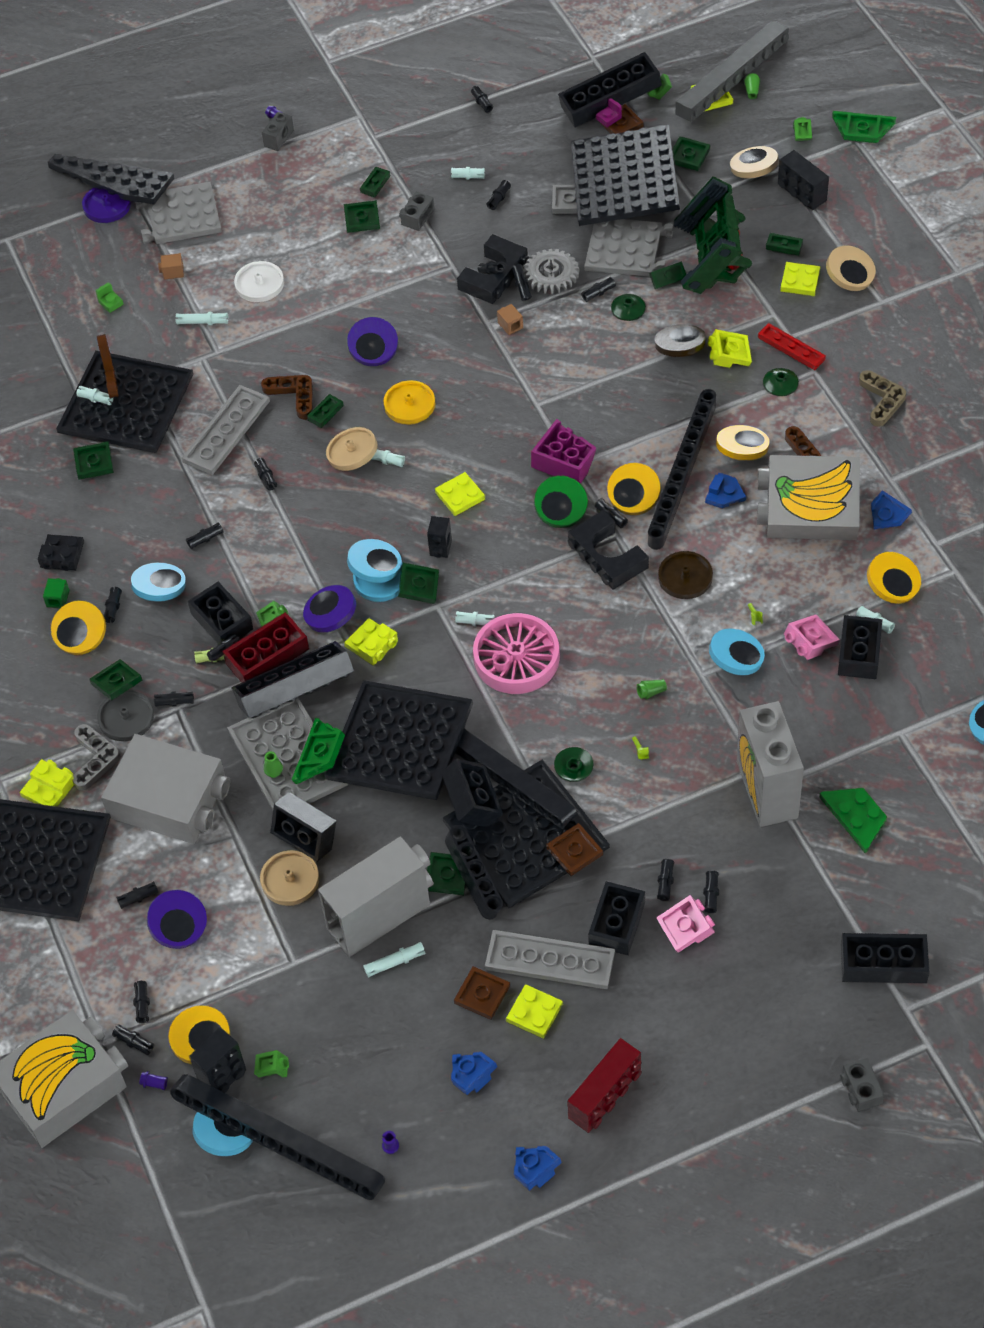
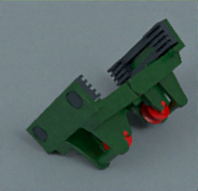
M714 176L674 219V227L677 226L680 230L684 229V232H690L692 236L695 234L696 246L699 250L697 253L699 264L693 271H689L681 280L683 289L699 294L705 289L712 288L717 281L735 284L738 280L737 278L747 268L752 266V261L742 256L743 252L740 247L738 225L740 222H744L746 218L744 214L735 209L733 196L731 195L732 185ZM715 211L717 212V222L710 218Z

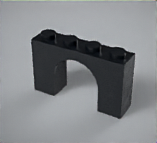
M492 234L484 244V257L496 262H503L505 265L504 271L488 275L465 267L457 277L459 291L490 304H494L501 297L502 292L510 286L514 278L511 268L516 265H522L523 267L529 259L526 247Z
M602 510L569 530L567 541L571 549H575L579 553L580 558L590 565L591 570L594 573H598L603 583L609 585L614 590L648 569L649 556L638 545L617 557H606L596 552L594 547L600 541L615 533V521L605 510Z

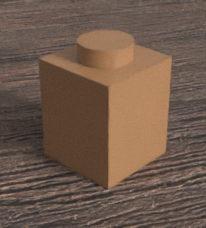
M181 253L161 256V263H158L159 273H163L164 280L184 277Z
M512 304L497 311L498 324L508 335L523 329V316Z

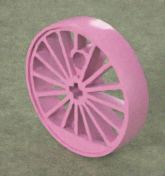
M522 613L502 615L488 622L478 632L473 645L474 666L482 681L497 691L508 694L532 692L547 684L558 669L560 661L558 638L554 630L540 618ZM509 627H519L517 641H513ZM522 628H524L529 633L523 642H520ZM506 629L510 644L497 631ZM493 635L502 645L488 640V638ZM533 636L536 637L535 640L528 644ZM486 645L495 650H484L481 647ZM549 651L551 655L538 653ZM479 656H488L492 658L480 661ZM536 660L550 661V663L548 665H545ZM493 665V668L490 670L485 668L486 666ZM517 665L522 676V679L515 680ZM522 665L530 672L532 677L526 678ZM530 665L539 668L542 671L540 673H537ZM513 666L511 679H505V676ZM496 672L501 673L499 677L494 674Z

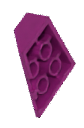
M556 419L531 451V467L552 476L573 478L581 484L589 472L596 453V447L583 437L573 434L572 429L569 427L565 428L561 425V421Z

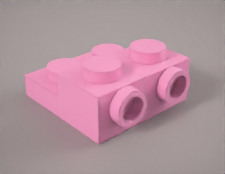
M817 615L789 623L784 632L785 640L788 643H792L797 648V653L800 656H804L807 660L821 656L825 649L837 646L840 641Z
M691 895L657 917L658 922L678 953L695 941L700 943L715 933L712 928L715 926V923L709 915L705 917L702 912L705 909L704 905L699 899L695 900Z

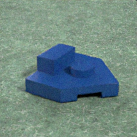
M723 473L715 475L705 498V503L719 508L728 507L729 504L746 501V495L737 479Z
M883 490L871 502L874 529L901 526L912 513V509Z
M474 1052L473 1055L461 1056V1054L452 1055L453 1070L451 1081L453 1085L466 1095L472 1090L477 1093L492 1079L490 1074L497 1068V1064L483 1052Z
M538 1146L537 1148L530 1149L516 1147L514 1176L530 1191L534 1186L540 1188L555 1175L554 1169L562 1162L547 1146Z

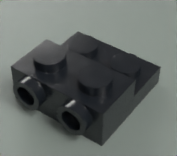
M47 534L45 545H41L38 555L40 568L76 571L84 544L83 537Z

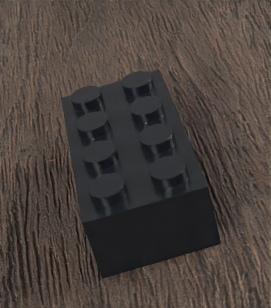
M842 933V982L927 983L929 976L927 934Z

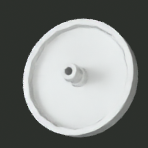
M256 261L243 266L236 273L234 284L236 292L241 298L250 302H264L273 299L282 291L284 278L281 269L275 264L266 261Z

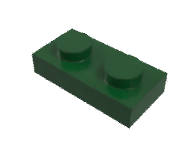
M375 167L360 187V193L375 198L390 178V171Z
M770 233L766 243V250L799 256L803 239Z
M682 261L649 273L654 289L680 281L687 275Z
M329 394L307 416L308 421L322 428L344 406L343 401Z

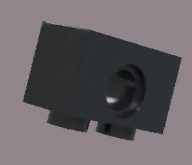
M431 516L427 532L430 556L448 558L452 543L450 518Z

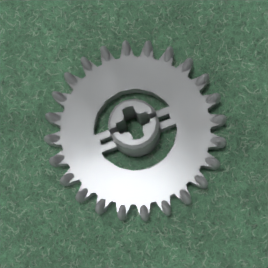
M549 249V251L542 250V253L536 252V255H532L531 259L526 261L523 271L525 278L529 281L527 284H531L532 289L537 286V291L540 292V289L544 288V294L550 289L551 294H553L555 288L558 290V293H560V287H563L565 291L567 290V285L571 288L572 281L576 283V278H579L580 269L578 262L575 261L574 257H571V254H565V251L559 252V249H555V251ZM550 263H552V276L550 270ZM558 264H560L564 269L560 275ZM544 265V276L539 272V268Z

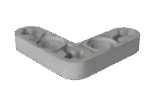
M86 724L79 725L75 729V737L82 746L95 756L73 776V783L76 789L80 791L90 788L120 759L117 747ZM81 733H84V734L87 733V735H88V737H89V740H88V738H87L85 735H80V734H81ZM94 742H102V745L100 747H92V744ZM94 765L102 766L98 771L91 770Z

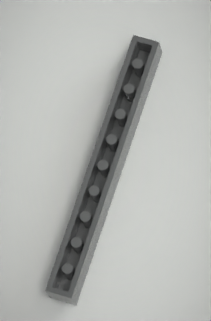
M774 20L680 97L676 101L675 115L690 122L699 117L713 102L719 100L725 92H728L764 60L768 59L771 54L776 52L778 48L787 43L789 27Z

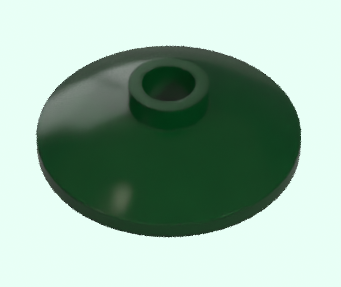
M634 294L620 295L611 304L613 315L624 321L636 320L646 310L644 300Z
M786 368L772 369L763 378L765 390L775 396L790 395L796 391L799 384L797 375Z
M569 747L562 750L554 760V769L557 775L569 782H578L586 779L591 774L594 766L592 756L586 750L579 747Z

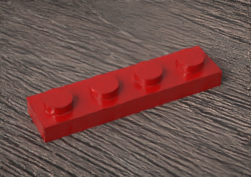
M770 323L758 333L760 340L813 370H816L825 361L826 355Z

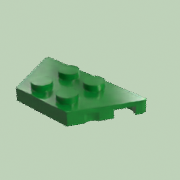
M833 111L832 118L843 139L849 141L878 143L896 124V117L842 111Z
M315 718L291 780L295 784H299L332 768L345 734L341 730L333 728L330 724H325L320 719Z
M864 788L821 792L819 798L864 853L868 852L871 843L876 839L879 830L887 821L885 813Z

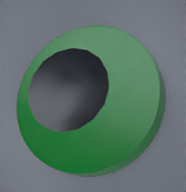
M554 476L546 479L538 487L534 498V507L539 518L547 525L555 528H567L577 524L583 518L588 504L587 494L583 486L575 479L567 476Z

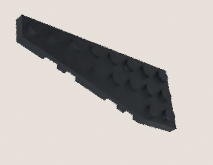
M54 154L48 161L50 169L62 174L68 173L73 179L80 178L83 183L97 189H106L111 195L118 194L119 198L123 200L153 205L174 180V173L83 159L76 156Z

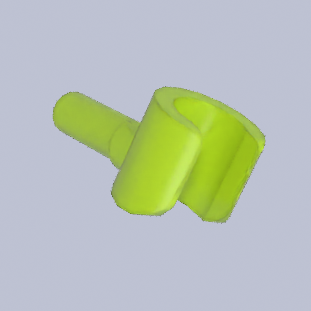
M749 603L751 623L755 625V622L759 621L762 624L763 613L756 611L752 603Z
M632 737L637 749L638 759H649L648 747L642 748L637 737Z

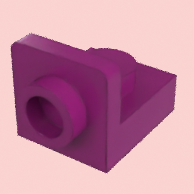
M610 98L608 100V107L596 114V120L609 127L622 118V107L618 102Z

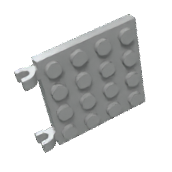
M211 182L166 189L154 205L135 202L137 209L148 206L153 231L151 232L148 229L141 230L144 244L151 241L160 244L222 232Z
M626 219L594 224L584 265L585 271L650 277L649 273L665 267L666 261L661 260L655 263L660 236L672 238L673 224L668 223L662 226L661 222Z

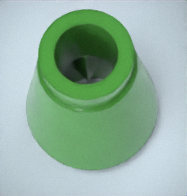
M748 74L744 80L749 99H755L759 90L760 78L757 74Z
M664 679L641 681L637 684L636 688L638 696L641 699L647 700L666 691L667 685Z
M270 751L265 754L263 770L267 776L272 778L278 777L281 774L283 765L276 753Z

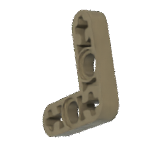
M866 370L861 372L859 377L860 386L883 397L872 410L870 416L872 425L876 427L883 426L905 401L906 390L902 386L872 371ZM885 385L887 388L880 389L878 388V386ZM891 404L893 407L887 409L884 407V405Z

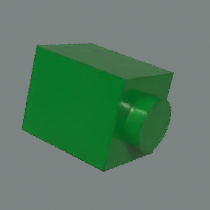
M48 578L43 594L46 607L61 608L66 605L70 591L66 580Z

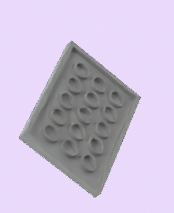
M298 697L292 702L280 704L277 709L263 712L259 717L246 718L227 727L232 740L272 810L274 803L288 792L310 804L348 786L347 783L326 780L324 776L326 771L299 784H295L291 780L313 725L311 718ZM270 751L276 753L283 765V771L275 778L267 776L263 770L265 754Z

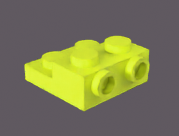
M715 329L712 336H709L708 346H711L712 349L710 359L713 360L714 365L728 368L733 363L750 366L752 359L748 335Z
M368 618L344 642V645L347 649L374 666L384 658L390 649L396 646L398 637L397 632L383 623L379 625Z
M41 759L31 771V779L19 793L21 797L35 804L57 807L74 786L73 773L65 767L61 770L50 759L47 761Z

